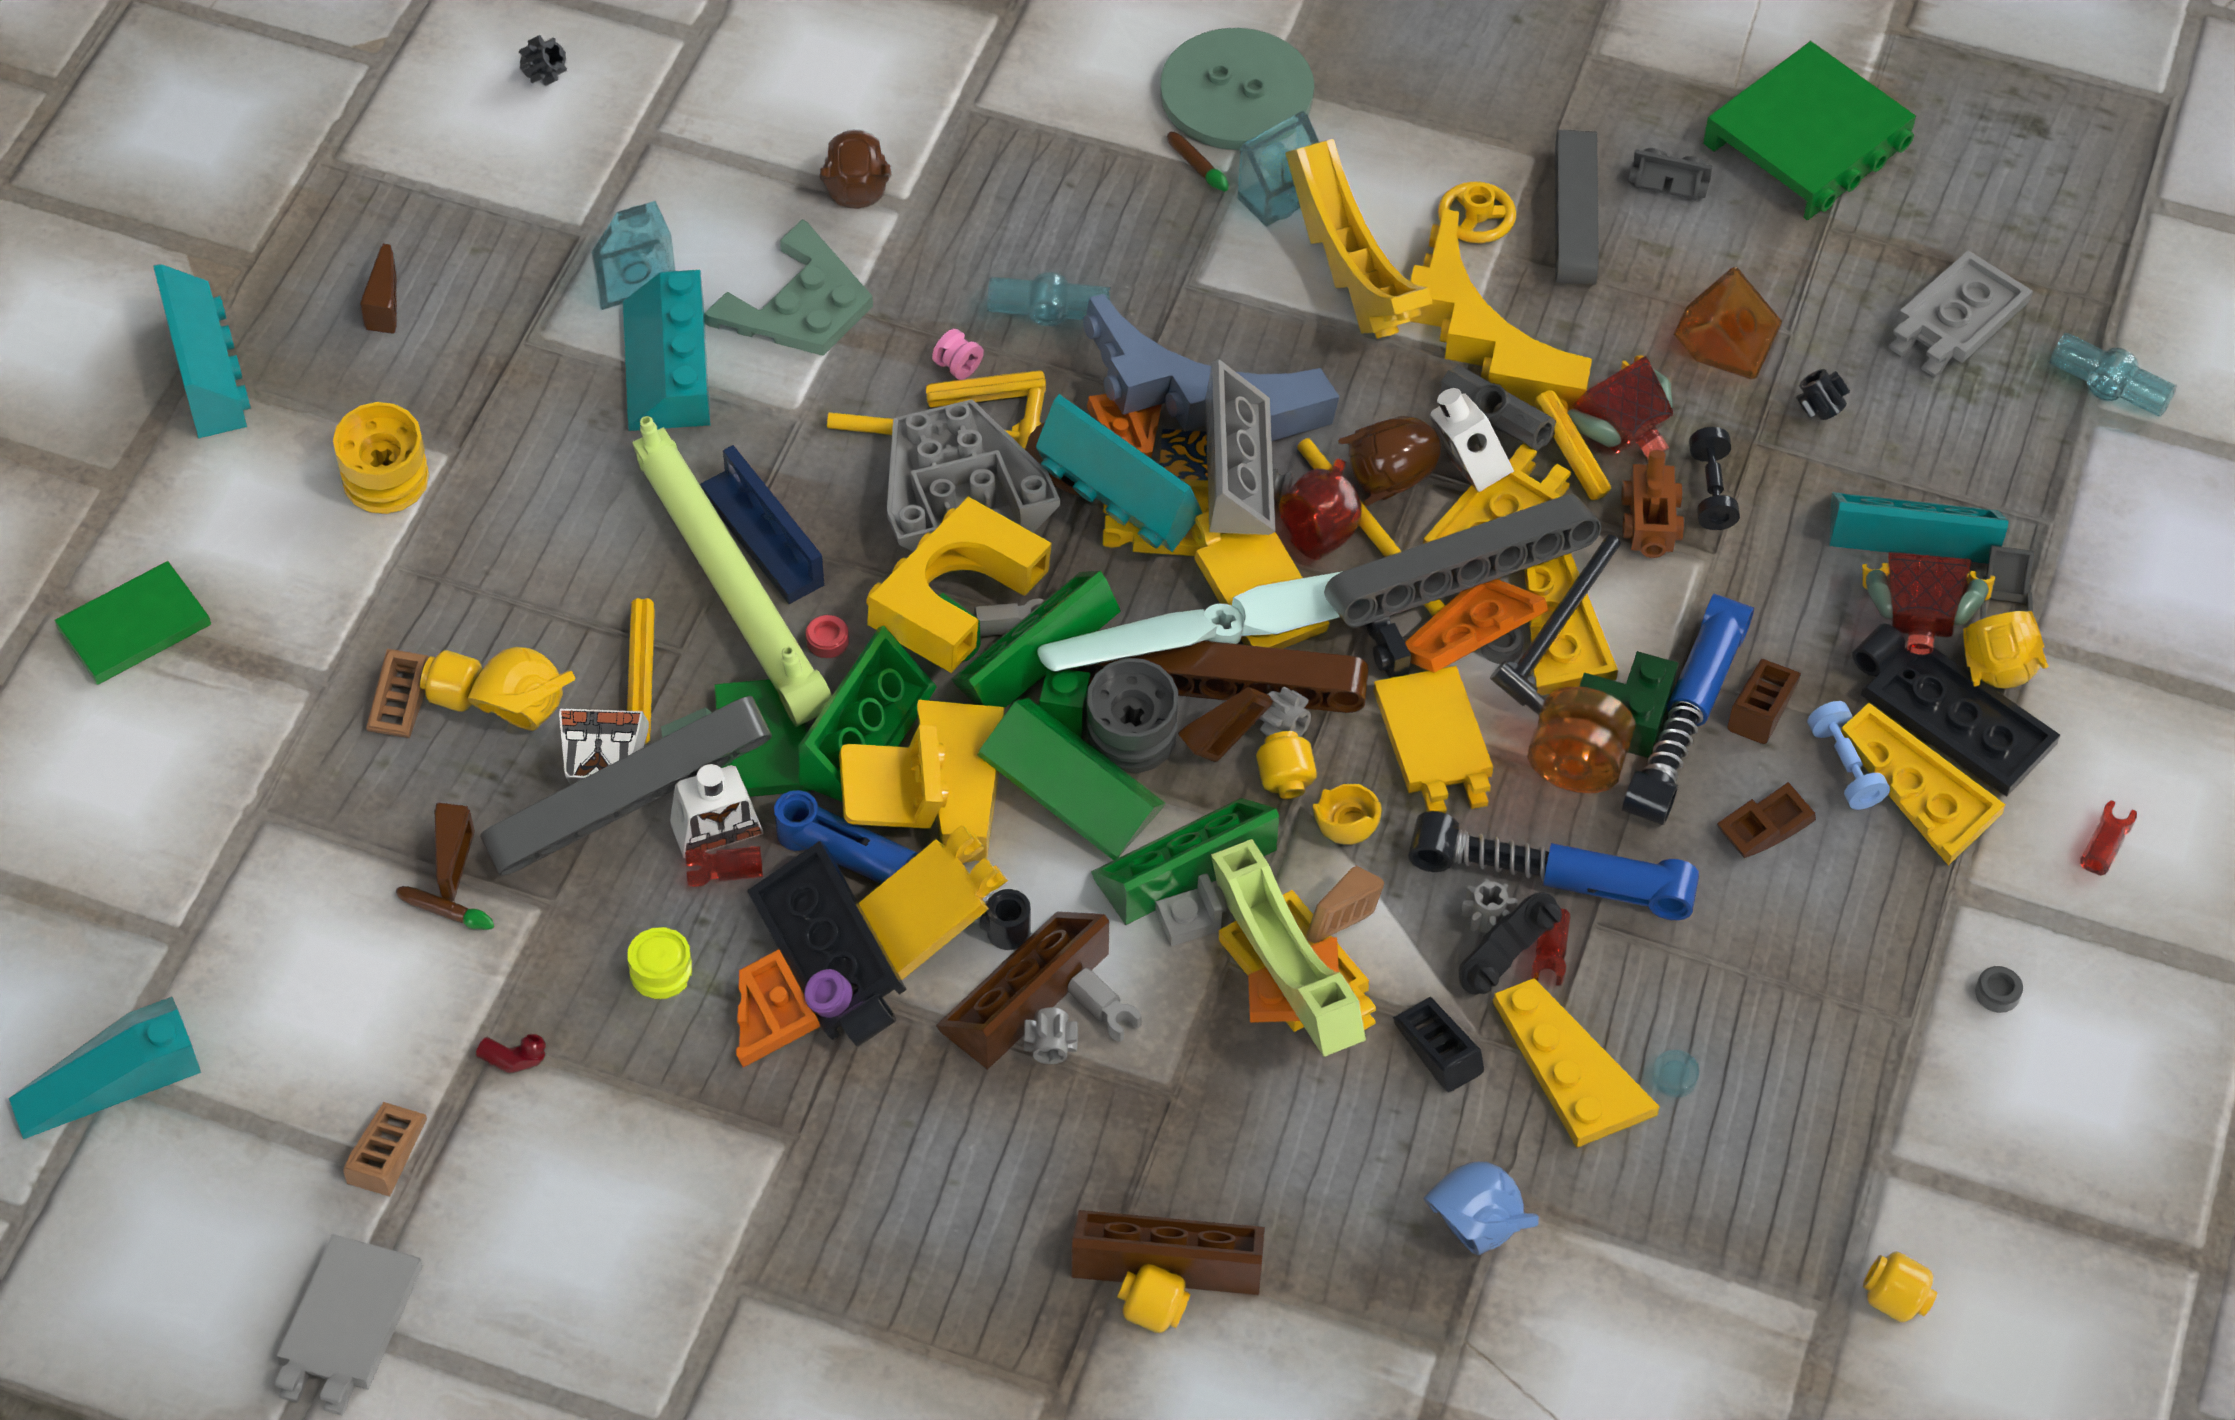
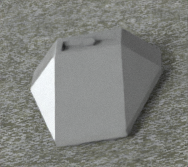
M971 399L893 418L887 517L900 546L914 552L921 538L928 532L932 533L941 524L945 514L951 508L956 509L968 496L1033 533L1060 506V498L1048 471L974 400Z

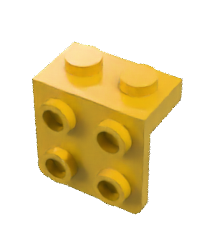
M919 725L909 747L845 744L842 746L839 753L843 814L847 823L854 825L931 828L940 807L944 808L948 799V785L946 781H941L940 773L944 764V745L938 743L936 726Z

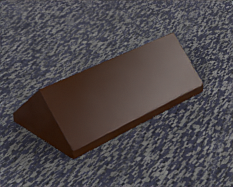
M1057 911L947 1014L936 1027L940 1033L988 1070L1024 1036L1025 1020L1034 1021V1015L1038 1010L1053 1008L1069 993L1068 985L1074 976L1085 968L1093 970L1109 955L1108 918L1105 914Z
M1079 1210L1072 1238V1278L1123 1283L1128 1271L1137 1274L1141 1266L1152 1264L1183 1277L1185 1288L1259 1295L1265 1227Z

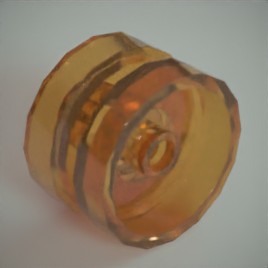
M1565 687L1554 690L1544 699L1538 725L1534 730L1529 745L1527 758L1532 769L1544 780L1559 788L1576 793L1596 794L1607 791L1619 782L1636 723L1631 712L1619 700L1604 692L1587 687Z

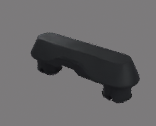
M1535 893L1525 898L1511 913L1502 917L1483 936L1480 944L1460 964L1458 970L1459 982L1462 988L1471 994L1489 993L1491 987L1498 984L1499 978L1511 966L1513 960L1523 950L1529 948L1545 931L1552 930L1554 923L1560 922L1562 911L1557 905L1555 898L1549 893Z

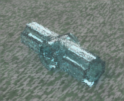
M1052 272L1039 274L1034 280L991 277L988 286L987 311L1030 315V318L1039 325L1055 326L1060 324L1064 318L1083 320L1087 314L1089 297L1105 294L1110 301L1111 287L1069 284L1063 276Z
M2069 333L2063 334L2050 360V364L2087 381L2090 391L2098 398L2105 401H2115L2120 397L2158 417H2162L2168 408L2177 388V385L2140 368L2137 359L2127 350L2112 348L2104 351Z

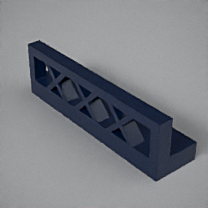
M732 445L724 449L725 471L700 483L701 488L721 520L788 604L825 586L822 554L735 446Z

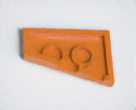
M1499 579L1463 590L1405 641L1411 654L1410 663L1435 673L1547 612L1546 599Z

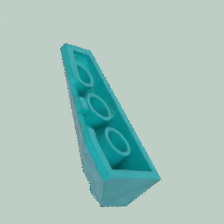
M169 997L127 1013L9 1097V1101L24 1140L201 1073L179 1010L173 997Z

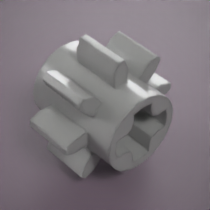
M1283 687L1280 693L1276 691L1268 693L1267 695L1274 702L1259 718L1264 722L1260 731L1267 736L1282 731H1294L1298 734V737H1301L1311 721V713L1304 709L1309 700L1286 687Z
M1485 878L1484 883L1480 884L1477 888L1470 885L1467 887L1466 901L1462 902L1461 916L1471 917L1470 930L1472 932L1478 930L1487 933L1502 917L1508 915L1517 907L1518 899L1508 898V884L1501 885Z
M1043 1008L1038 1010L1034 1015V1021H1024V1050H1033L1034 1059L1040 1063L1058 1064L1067 1059V1051L1077 1052L1078 1022L1068 1021L1069 1016L1067 1012L1059 1008Z

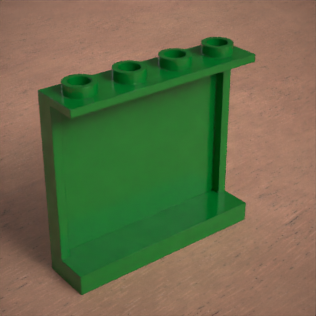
M1809 41L1711 114L1707 119L1703 144L1713 152L1726 143L1730 144L1807 201L1803 218L1808 221L1818 212L1827 211L1844 192L1853 191L1870 172L1879 171L1887 159L1896 152L1901 153L1905 151L1914 138L1912 131L1916 115L1821 47Z

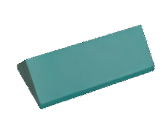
M1832 492L1829 546L1988 564L1991 545H2003L2009 520L1998 510Z

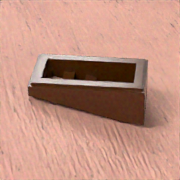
M383 243L378 252L360 306L366 330L393 334L397 327V271L391 245Z
M1761 659L1732 706L1727 726L1728 730L1761 744H1766L1800 680L1801 673ZM1762 679L1781 685L1783 687L1781 688L1768 682L1762 681Z
M1247 687L1185 726L1178 732V735L1195 755L1218 762L1269 709L1274 701L1269 695Z
M436 803L434 810L436 878L442 898L455 901L475 829L468 806Z

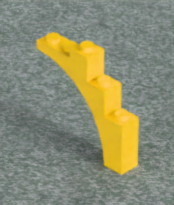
M1334 139L1285 152L1310 243L1323 242L1335 288L1348 287L1361 334L1375 333V337L1378 339L1398 333V325L1410 322V318L1421 315L1420 307L1433 304L1429 288L1417 286L1406 279L1390 263L1378 246L1353 197Z
M1443 209L1440 225L1433 224L1431 229L1429 247L1434 248L1433 254H1425L1423 266L1414 265L1410 280L1417 286L1429 288L1433 304L1420 307L1421 315L1410 318V322L1441 327L1439 342L1447 343L1445 359L1483 366L1481 378L1490 383L1500 385L1508 393L1535 407L1534 401L1536 397L1548 390H1553L1559 399L1565 400L1569 410H1578L1583 407L1592 358L1564 352L1537 341L1506 322L1494 311L1470 281L1461 260L1457 238L1459 211Z

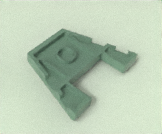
M802 219L780 240L782 252L806 266L761 310L726 292L704 313L706 325L717 329L720 328V325L737 328L738 334L753 337L755 334L772 337L775 339V344L824 356L873 307V296L810 224Z

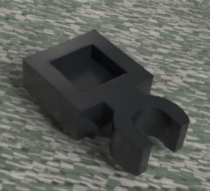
M1389 616L1366 624L1370 637L1377 644V646L1373 647V656L1380 671L1385 670L1389 678L1409 675L1411 654L1396 624H1391Z

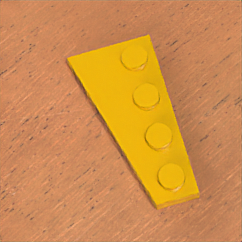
M1571 553L1524 569L1526 590L1544 597L1548 607L1547 612L1529 621L1531 643L1580 575ZM1588 594L1583 598L1533 671V677L1538 688L1537 692L1540 695L1579 688L1584 672L1609 680L1617 679V665Z
M1868 703L1841 728L1844 738L1851 740L1863 766L1869 773H1881L1884 775L1890 787L1889 797L1948 866L2003 814L2006 804L1872 704Z
M1535 978L1494 993L1493 1004L1576 1148L1658 1116L1660 1106Z

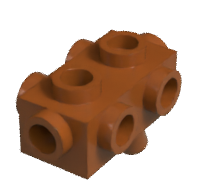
M1661 450L1649 452L1648 464H1633L1630 481L1623 480L1621 491V504L1630 506V513H1624L1622 536L1623 538L1631 539V550L1641 551L1644 556L1649 558H1657L1663 556L1666 552H1673L1675 541H1682L1684 531L1683 516H1676V508H1681L1682 483H1675L1674 466H1665L1666 453Z

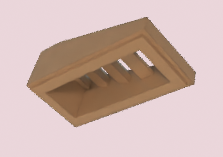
M393 649L386 650L366 727L367 731L410 738L425 695V690L420 688V679L425 663L429 658L428 655ZM398 671L415 674L413 679L396 677ZM393 685L411 688L410 694L391 690ZM388 700L405 702L407 706L404 709L386 706ZM383 714L403 717L402 725L382 722Z
M1357 865L1352 867L1317 904L1306 935L1308 936L1307 940L1315 944L1370 916L1376 909L1384 887V881Z
M383 1102L343 1168L347 1184L390 1197L426 1123V1114ZM389 1118L409 1123V1125L404 1129L387 1123ZM385 1132L401 1138L396 1142L383 1138L381 1135ZM378 1146L392 1150V1152L388 1155L374 1151V1149ZM373 1160L384 1165L382 1168L369 1165L368 1162Z

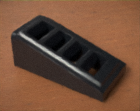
M1431 996L1393 1017L1394 1024L1434 1078L1447 1092L1454 1091L1483 1073L1484 1065L1481 1049ZM1431 1018L1434 1020V1022L1420 1030L1415 1028ZM1441 1032L1444 1033V1034L1438 1036L1437 1038L1431 1040L1430 1042L1427 1041V1040L1433 1038L1434 1036L1440 1034ZM1452 1046L1454 1047L1453 1049H1451V1050L1447 1051L1446 1053L1440 1055V1053H1442L1443 1051L1449 1049V1048L1452 1047Z

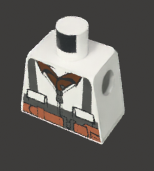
M1450 388L1443 391L1437 399L1439 407L1431 412L1430 417L1445 453L1451 462L1478 492L1514 472L1486 415L1467 394H1462L1459 389ZM1478 444L1479 451L1472 452L1469 450L1470 447Z
M560 709L559 718L566 779L572 785L644 748L649 728V722L642 711Z
M708 764L698 770L697 776L680 780L675 784L670 824L683 858L763 834V829L736 766L730 765L720 768L717 765Z

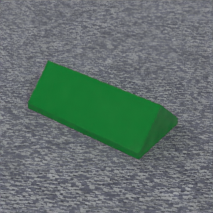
M1101 571L1079 572L952 677L951 680L976 705L1006 708L1046 674L1047 667L1041 662L1037 652L1041 645L1096 632L1121 612L1105 576Z
M881 626L876 630L799 744V785L841 802L843 801L839 753L842 746L845 744L898 747L918 717V700H929L937 688L935 683L885 626Z
M1030 698L1014 701L977 754L1114 861L1119 858L1166 804Z
M1239 798L1119 857L1116 861L1113 860L1091 871L1099 888L1124 924L1127 925L1156 910V901L1197 889L1198 876L1207 873L1211 883L1216 881L1211 856L1214 853L1251 839L1263 856L1276 851L1279 814L1274 807Z

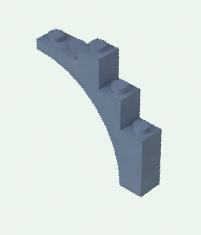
M1105 294L1089 297L1087 314L1083 318L1084 330L1087 337L1093 339L1101 351L1102 360L1105 366L1108 367L1107 376L1104 378V389L1107 397L1115 401L1121 413L1124 415L1166 403L1169 414L1172 417H1176L1184 432L1206 426L1205 397L1211 366L1197 363L1169 351L1143 335L1120 315ZM1321 368L1287 374L1236 372L1270 398L1272 441L1333 424L1339 395Z

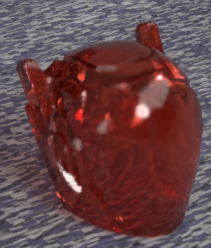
M1337 458L1332 468L1328 470L1316 468L1304 474L1280 500L1279 510L1281 518L1292 534L1290 541L1301 553L1316 561L1343 546L1353 536L1361 522V502L1356 489L1342 475L1346 461Z

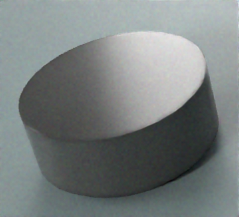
M1516 628L1480 649L1484 657L1493 663L1501 664L1504 661H1516L1522 653L1524 636L1522 631Z
M1993 966L1985 969L1979 976L1975 988L1976 998L1983 1007L1997 1013L2008 1012L2018 1005L2023 992V983L2013 970L2002 966Z

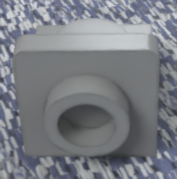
M1206 873L1198 876L1197 889L1156 901L1155 911L1170 945L1174 946L1219 932L1222 924V913L1227 911V905L1221 888L1219 886L1213 887Z

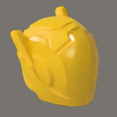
M2014 611L1997 614L1978 620L1967 628H1963L1967 667L1971 670L1973 686H1979L1982 680L1995 688H2013L2023 685L2032 679L2040 669V666L2042 669L2049 667L2043 651L2045 646L2032 611Z
M512 647L500 651L488 661L477 677L467 699L472 705L485 713L492 711L517 727L534 731L557 709L563 696L562 687L574 681L575 676L572 671L559 674L548 658L533 649Z

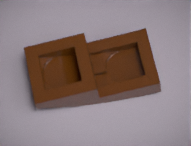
M1787 782L1757 804L1751 799L1718 822L1717 826L1744 858H1747L1796 834L1816 821V815L1792 785Z

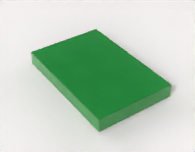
M169 561L55 619L57 629L97 685L211 625L209 615Z
M771 680L714 684L717 710L740 698L752 696L772 734V738L763 745L734 759L732 763L723 766L732 765L737 767L749 796L784 794L796 790L811 791V789L799 785V744L806 735L805 723L798 727L793 724Z

